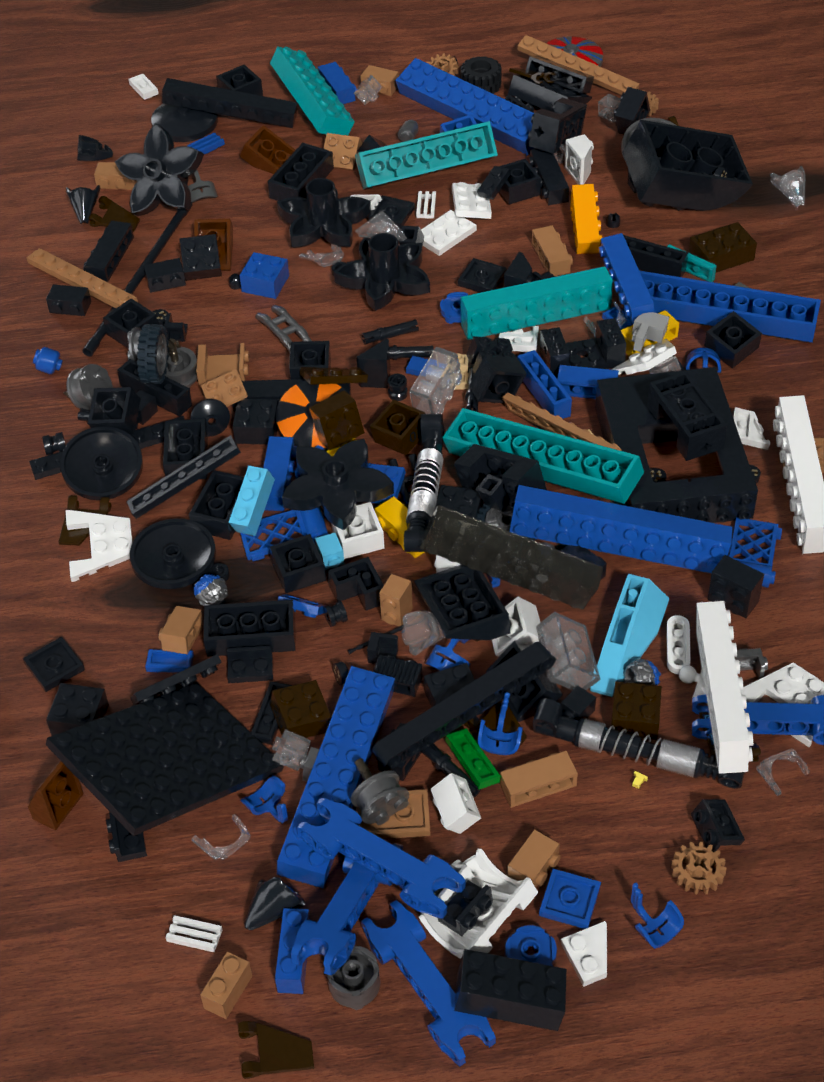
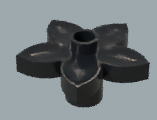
M157 123L152 126L145 138L144 154L128 153L115 161L119 171L125 177L137 182L130 196L131 211L136 216L150 213L160 204L161 200L176 209L190 210L191 193L188 187V176L197 170L204 157V153L192 147L180 146L174 148V142L170 134Z
M316 178L308 182L306 185L307 198L292 197L277 201L278 213L281 218L291 224L290 239L292 247L310 245L320 239V237H324V239L334 245L351 247L353 241L352 224L362 221L371 212L370 200L361 197H343L338 199V192L334 182L326 178Z
M379 233L371 238L364 237L359 245V260L347 262L334 271V281L336 284L349 289H365L366 301L375 311L389 304L394 298L396 291L406 295L430 293L429 278L419 268L422 263V243L399 245L397 237L389 233Z
M365 439L351 441L343 445L334 456L315 447H297L296 462L301 477L295 479L287 486L283 493L282 501L284 508L298 511L312 510L322 506L324 517L334 526L345 530L356 516V501L368 503L385 499L394 494V483L381 471L368 468V446Z

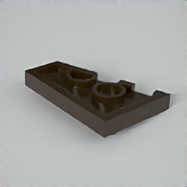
M300 367V375L310 385L367 383L368 375L358 367H351L350 369Z

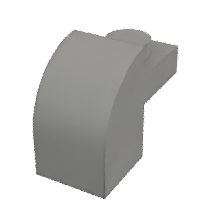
M654 312L639 315L634 321L632 330V341L635 342L633 350L641 352L646 339L662 343L670 317Z

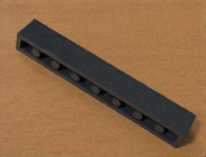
M170 78L166 79L162 89L163 104L293 128L297 116V102Z

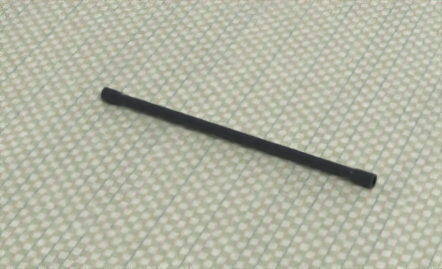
M177 209L176 214L124 291L130 294L134 293L145 276L144 265L154 263L180 222L190 210ZM112 307L109 313L115 310L116 308ZM104 320L84 346L82 351L86 356L91 357L105 336Z

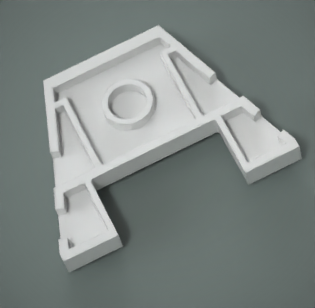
M66 510L68 530L89 528L92 556L91 559L69 561L71 582L79 580V577L83 575L97 573L98 569L105 566L111 567L130 559V548L133 543L130 518Z
M791 663L743 687L741 693L746 696V702H758L764 695H767L778 703L811 704L812 698L824 695V682L795 663ZM791 735L808 747L812 744L813 736Z

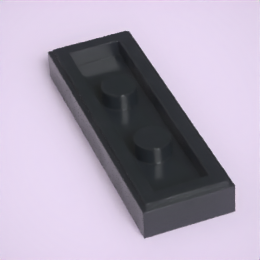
M270 681L251 731V735L255 736L261 743L273 745L279 729L270 706L272 691L292 685Z

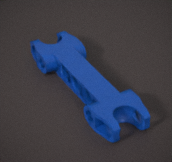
M706 694L692 698V712L699 714V712L709 713L708 706L697 705L699 703H707ZM824 695L812 698L811 704L746 702L747 708L744 711L749 713L750 727H747V729L752 731L753 734L813 736L815 743L824 745ZM710 717L697 719L692 722V736L705 740L710 738L706 735L712 733ZM698 728H708L709 730L700 731Z
M320 798L316 803L317 811L328 822L322 826L301 822L297 827L300 838L311 846L315 852L328 859H334L338 852L361 864L402 888L403 890L400 892L402 901L421 913H426L436 918H444L447 914V905L434 892L441 888H447L454 892L462 893L465 888L466 880L447 862L434 855H428L423 862L360 827L359 825L362 823L361 816L342 803Z
M397 843L393 844L397 848L403 850V845ZM345 856L343 872L347 876L318 922L306 919L302 923L291 951L292 964L302 965L309 956L320 954L325 956L323 962L325 967L324 974H335L346 963L354 949L356 935L350 931L379 883L391 886L393 883Z
M395 900L390 903V911L396 921L392 927H377L367 917L361 921L362 929L369 942L371 951L382 965L392 959L435 1018L427 1026L432 1038L440 1050L460 1067L466 1063L464 1050L459 1044V1041L464 1036L475 1035L490 1048L496 1044L495 1034L489 1025L487 1017L454 1011L455 992L419 944L426 939L423 927L413 913Z

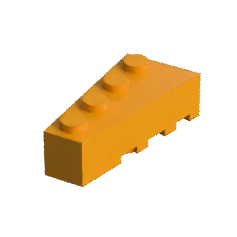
M594 184L572 185L570 211H572L571 218L577 254L599 253V246H601L602 235H599L601 220H597V217H599V206H596L598 192L594 191Z

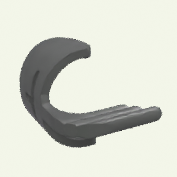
M196 170L192 174V179L195 183L188 186L191 193V202L193 203L207 197H218L214 183L202 181L198 170Z

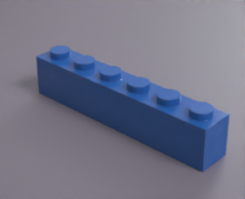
M620 233L601 238L599 253L601 258L604 257V265L606 269H609V274L612 280H614V288L616 293L619 292L621 305L624 304L626 317L630 316L632 323H634L635 319L643 313H655L654 302L623 234Z

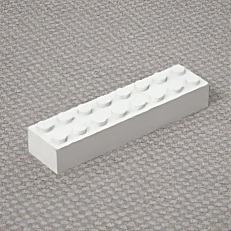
M805 396L779 397V404L775 406L776 419L773 420V429L778 433L776 436L777 447H781L780 462L785 463L783 477L788 480L786 491L787 495H791L790 511L795 514L793 516L794 529L798 528L797 544L801 546L803 554L823 553L824 481Z
M724 601L697 603L696 614L697 642L719 774L748 772V763L753 761L752 748L749 747L753 746V733L747 729V727H750L749 713L744 711L747 708L746 696L741 693L743 691V679L738 676L740 674L739 660L734 658L737 657L736 643L731 641L734 640L733 626L728 625L731 623L730 610H726Z

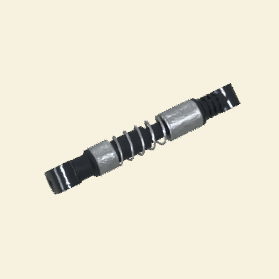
M421 414L422 449L417 456L406 516L408 528L404 532L405 552H427L428 531L431 529L434 521L443 466L442 437L444 436V424L442 414Z
M540 699L533 719V731L535 733L572 742L576 747H581V749L597 751V753H601L603 750L610 752L611 756L614 754L622 755L623 760L626 757L633 758L635 763L639 757L647 758V766L651 760L657 761V769L680 773V775H687V777L692 778L703 777L704 774L706 778L712 776V780H715L717 777L720 784L729 788H741L745 772L719 774L717 759L714 758L715 755L708 757L709 754L704 749L686 746V744H679V742H672L670 740H662L661 738L655 744L651 743L650 735H647L642 740V736H639L638 732L631 734L627 733L626 729L619 731L613 725L608 728L605 723L587 720V718L577 720L562 716L561 704L551 699Z

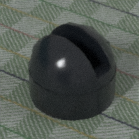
M617 213L608 214L606 225L609 228L619 227L620 216Z
M237 273L229 277V287L231 289H241L240 275Z

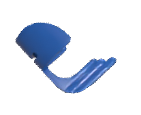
M697 348L688 354L685 370H690L691 362L698 357L703 358L702 368H708V357H710L718 365L717 372L721 373L720 358L714 350Z
M451 639L447 647L436 644L425 664L439 671L467 663L470 667L471 664L467 660L453 652L454 647L459 641L465 644L469 639ZM437 653H441L447 656L448 658L454 660L456 663L454 664L451 661L444 659L443 663L441 664L443 657L437 655Z
M508 692L503 697L497 730L492 731L487 728L483 719H481L478 735L480 748L497 755L514 754L519 748L523 727H518V730L513 733L502 732L510 693ZM496 740H500L498 747L496 746Z
M271 776L252 795L240 799L254 815L270 812L281 823L288 820L286 804H278L276 806L277 810L274 808L285 792L284 782L276 776Z
M634 883L632 886L631 903L638 915L647 923L644 927L638 923L635 925V929L654 949L660 948L681 931L684 926L683 916L677 906L670 900L667 902L663 912L656 919H652L642 905L643 894L638 888V883ZM665 921H668V922H667L662 928H660V930H659L663 935H661L658 931H656L655 933H653V934H651V935H648V934L652 933L653 931H655L657 928H659Z

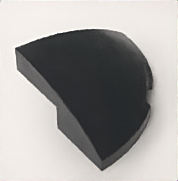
M83 135L78 136L77 160H103L113 157V151L106 144L103 148L99 140Z

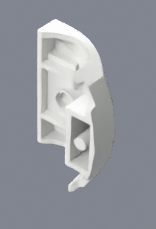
M477 849L476 855L471 856L464 862L456 860L450 865L464 877L466 882L469 880L480 888H483L485 885L491 887L492 905L477 918L475 926L471 930H467L463 936H460L438 922V918L432 915L421 913L419 916L428 932L446 950L460 959L464 949L489 953L493 948L489 941L491 936L496 933L497 929L511 915L515 908L524 910L538 894L530 878L526 877L524 880L517 881L508 877L495 867L482 849ZM441 888L434 892L446 905L457 893L447 888Z

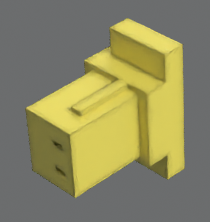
M635 771V779L632 786L639 789L644 781H648V777Z

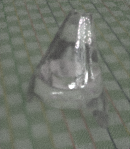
M802 166L787 172L783 176L775 173L770 174V182L796 207L799 205L804 206L805 171Z
M415 611L403 616L402 639L405 645H409V651L412 655H418L445 638L430 611Z

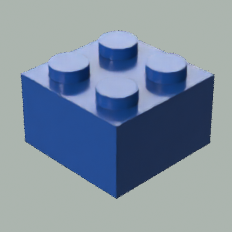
M253 252L240 273L242 292L276 299L289 277L288 260Z

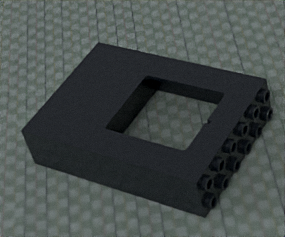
M716 367L597 380L595 410L603 439L611 444H617L623 452L638 455L644 469V474L626 503H621V505L711 523L735 521L736 517H739L740 520L753 519L758 488ZM687 371L727 424L724 449L716 451L723 475L691 478L690 482H688V479L654 482L643 444L677 440L678 428L669 416L656 420L647 407L649 384Z

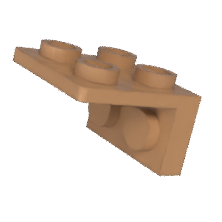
M327 133L323 149L333 151L334 168L352 171L356 160L355 154H357L358 149L363 143L360 137Z
M237 369L201 385L206 399L220 400L227 407L248 397Z

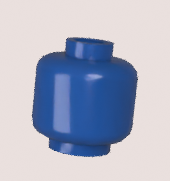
M42 347L41 350L37 349L33 359L36 370L52 375L55 370L59 371L63 362L60 359V353L48 347Z

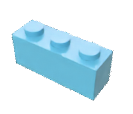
M248 466L229 520V524L238 533L256 536L275 481L268 469Z

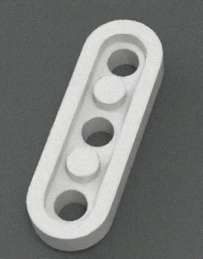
M675 615L667 621V668L672 673L679 674L683 666H690V624L687 618Z

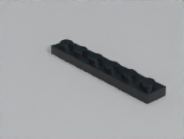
M230 435L126 501L132 515L136 519L240 454L241 451L233 437Z

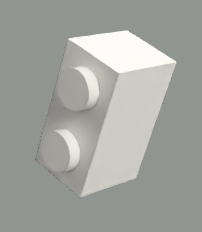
M451 773L431 788L434 797L433 802L441 815V823L447 830L461 834L481 819L465 778Z

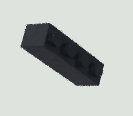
M530 56L526 70L533 72H555L556 75L550 76L551 81H555V84L579 93H590L595 77L540 56Z
M531 149L528 162L541 177L542 197L546 199L548 206L569 202V186L554 154L540 149Z
M111 220L108 227L105 228L104 234L99 238L96 247L91 251L90 257L85 261L84 271L106 282L110 280L134 238L131 223Z
M623 235L639 270L676 277L684 275L687 268L688 252Z
M129 359L117 369L121 387H132L136 393L142 390L155 396L158 406L179 417L192 406L190 388L166 376L161 384L143 383L139 378L137 369L139 365L132 359Z

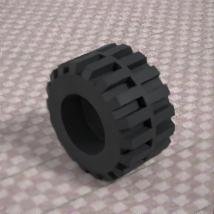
M477 56L467 59L462 63V80L492 94L499 91V88H501L502 67L497 60L491 57Z

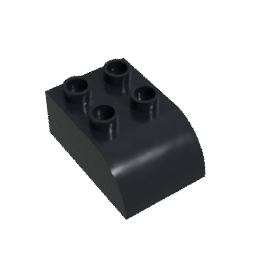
M640 120L622 151L628 172L631 175L637 192V197L640 202L648 206L661 204L672 206L681 211L687 208L701 211L713 210L736 201L753 185L733 135ZM718 167L727 168L728 177L714 176Z

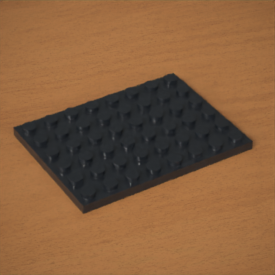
M198 683L48 737L46 740V746L133 836L280 773L284 768V763L255 736L251 735L236 718Z

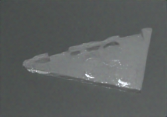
M383 211L355 230L359 237L371 238L379 233H389L397 237L399 241L407 239L405 234Z

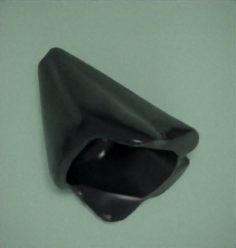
M100 185L96 186L94 190L85 187L72 190L66 187L67 196L80 224L82 222L88 224L89 216L92 213L101 189Z
M273 877L267 881L260 879L251 900L244 926L248 930L257 929L283 916V908L299 909L305 906L306 902L295 888L287 886L280 878Z

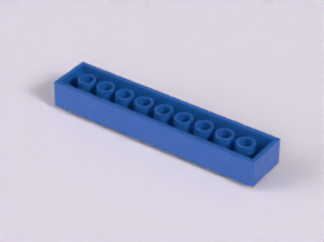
M417 58L395 80L399 93L453 120L472 114L477 124L490 121L495 140L526 155H529L530 150L534 149V147L529 146L530 140L528 139L533 124L531 123V118L534 114L529 110Z
M640 271L654 302L655 313L666 310L679 321L715 326L734 311L764 335L813 343L821 302L819 299Z
M518 485L509 531L510 534L565 545L580 546L590 550L711 574L723 556H728L732 541L731 526Z
M351 666L278 857L277 875L324 889L334 859L325 858L315 852L311 846L300 838L297 827L301 822H307L314 826H322L328 822L317 811L316 803L320 798H326L342 803L351 809L353 808L351 795L363 780L355 761L362 758L368 766L372 749L377 741L393 696L395 678Z

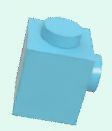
M336 533L315 538L316 547L325 564V570L344 565V553Z

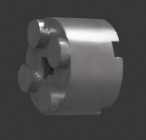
M354 946L346 963L335 974L327 975L329 990L334 1000L354 1010L362 1009L365 1005L369 1004L377 996L380 989V973L376 957L371 951L361 946Z

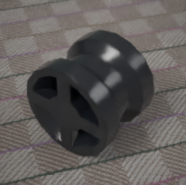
M337 601L333 606L327 605L323 607L324 615L330 627L335 626L340 621L343 623L348 621L345 607L341 601Z

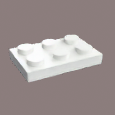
M452 183L456 217L491 219L490 200L478 196L477 193L481 186L480 183Z
M450 210L421 229L424 234L423 246L440 256L477 231V225L464 217H456L455 212Z

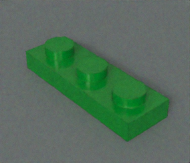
M467 728L446 735L445 742L479 790L500 783V774Z

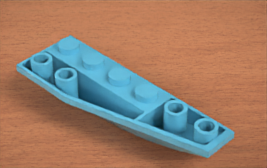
M632 574L627 575L600 654L590 688L591 692L613 697L615 681H624L625 677L623 675L626 666L641 658L657 636L669 597L650 579Z

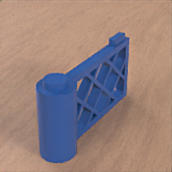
M318 507L306 511L290 510L261 519L256 536L253 537L240 533L247 559L256 561L265 558L264 555L271 554L270 546H273V544H270L274 537L281 539L280 543L293 539L290 537L294 531L301 533L303 536L310 534L314 543L315 538L328 535L321 508ZM297 516V520L293 525L286 523L289 518ZM268 524H277L273 531L266 529ZM282 527L289 529L286 535L278 533ZM261 533L269 535L265 541L258 539ZM254 543L261 545L259 550L250 552L249 549Z
M736 517L729 557L733 558L740 553L746 558L733 559L764 573L762 587L769 588V584H774L776 571H772L776 539L781 540L782 528H778L779 524L751 519L740 520L739 517ZM739 525L747 526L750 530L744 532ZM765 529L773 532L765 535L761 530ZM752 534H756L760 538L754 541L749 536ZM744 539L748 544L741 546L737 541ZM765 542L769 548L763 550L759 545ZM754 548L758 553L751 555L747 550ZM763 557L768 561V564L758 562L756 559Z

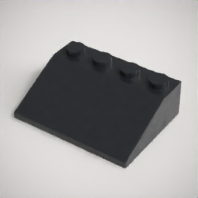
M513 75L508 94L514 98L516 96L532 107L537 106L548 111H552L554 103L561 98L587 104L592 99L587 94L579 93L555 83H547L541 78L539 80L543 81V84H537L532 78L522 75Z
M476 561L414 580V584L446 638L493 640L511 634L509 613Z

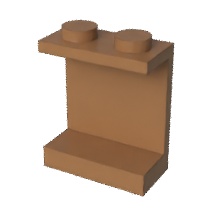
M206 344L198 345L196 372L199 385L237 369L241 380L245 381V375H249V366L246 362L250 360L249 350L245 351V344H240V354L208 356Z

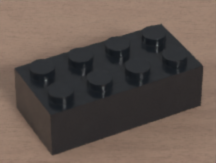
M302 143L268 180L269 197L277 201L292 197L307 198L306 185L308 182L316 178H326L334 169L333 151Z
M293 600L204 605V645L207 657L217 654L218 656H227L228 648L255 647L259 645L271 646L272 653L296 651Z
M464 949L458 967L454 1011L558 1031L565 1014L567 969Z

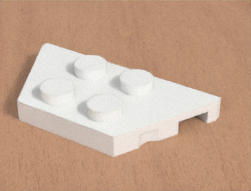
M663 339L662 343L648 345L643 348V352L630 355L629 360L611 370H619L618 375L623 372L629 375L647 371L677 354L672 343L667 339Z

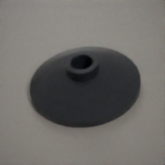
M205 399L194 406L190 419H205L208 437H212L222 433L227 428L230 421V413L227 406L220 400ZM210 418L215 419L212 423L208 422Z

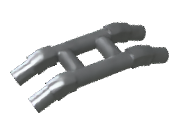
M272 306V311L279 315L272 320L267 314L260 312L256 314V319L260 320L280 339L289 353L292 341L288 335L296 332L303 341H312L305 328L300 326L284 307ZM283 322H287L290 325L282 330L277 326Z

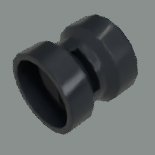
M393 374L388 377L389 398L396 401L404 400L408 395L407 378L402 374Z
M63 432L56 433L55 436H42L46 455L64 450L66 444Z

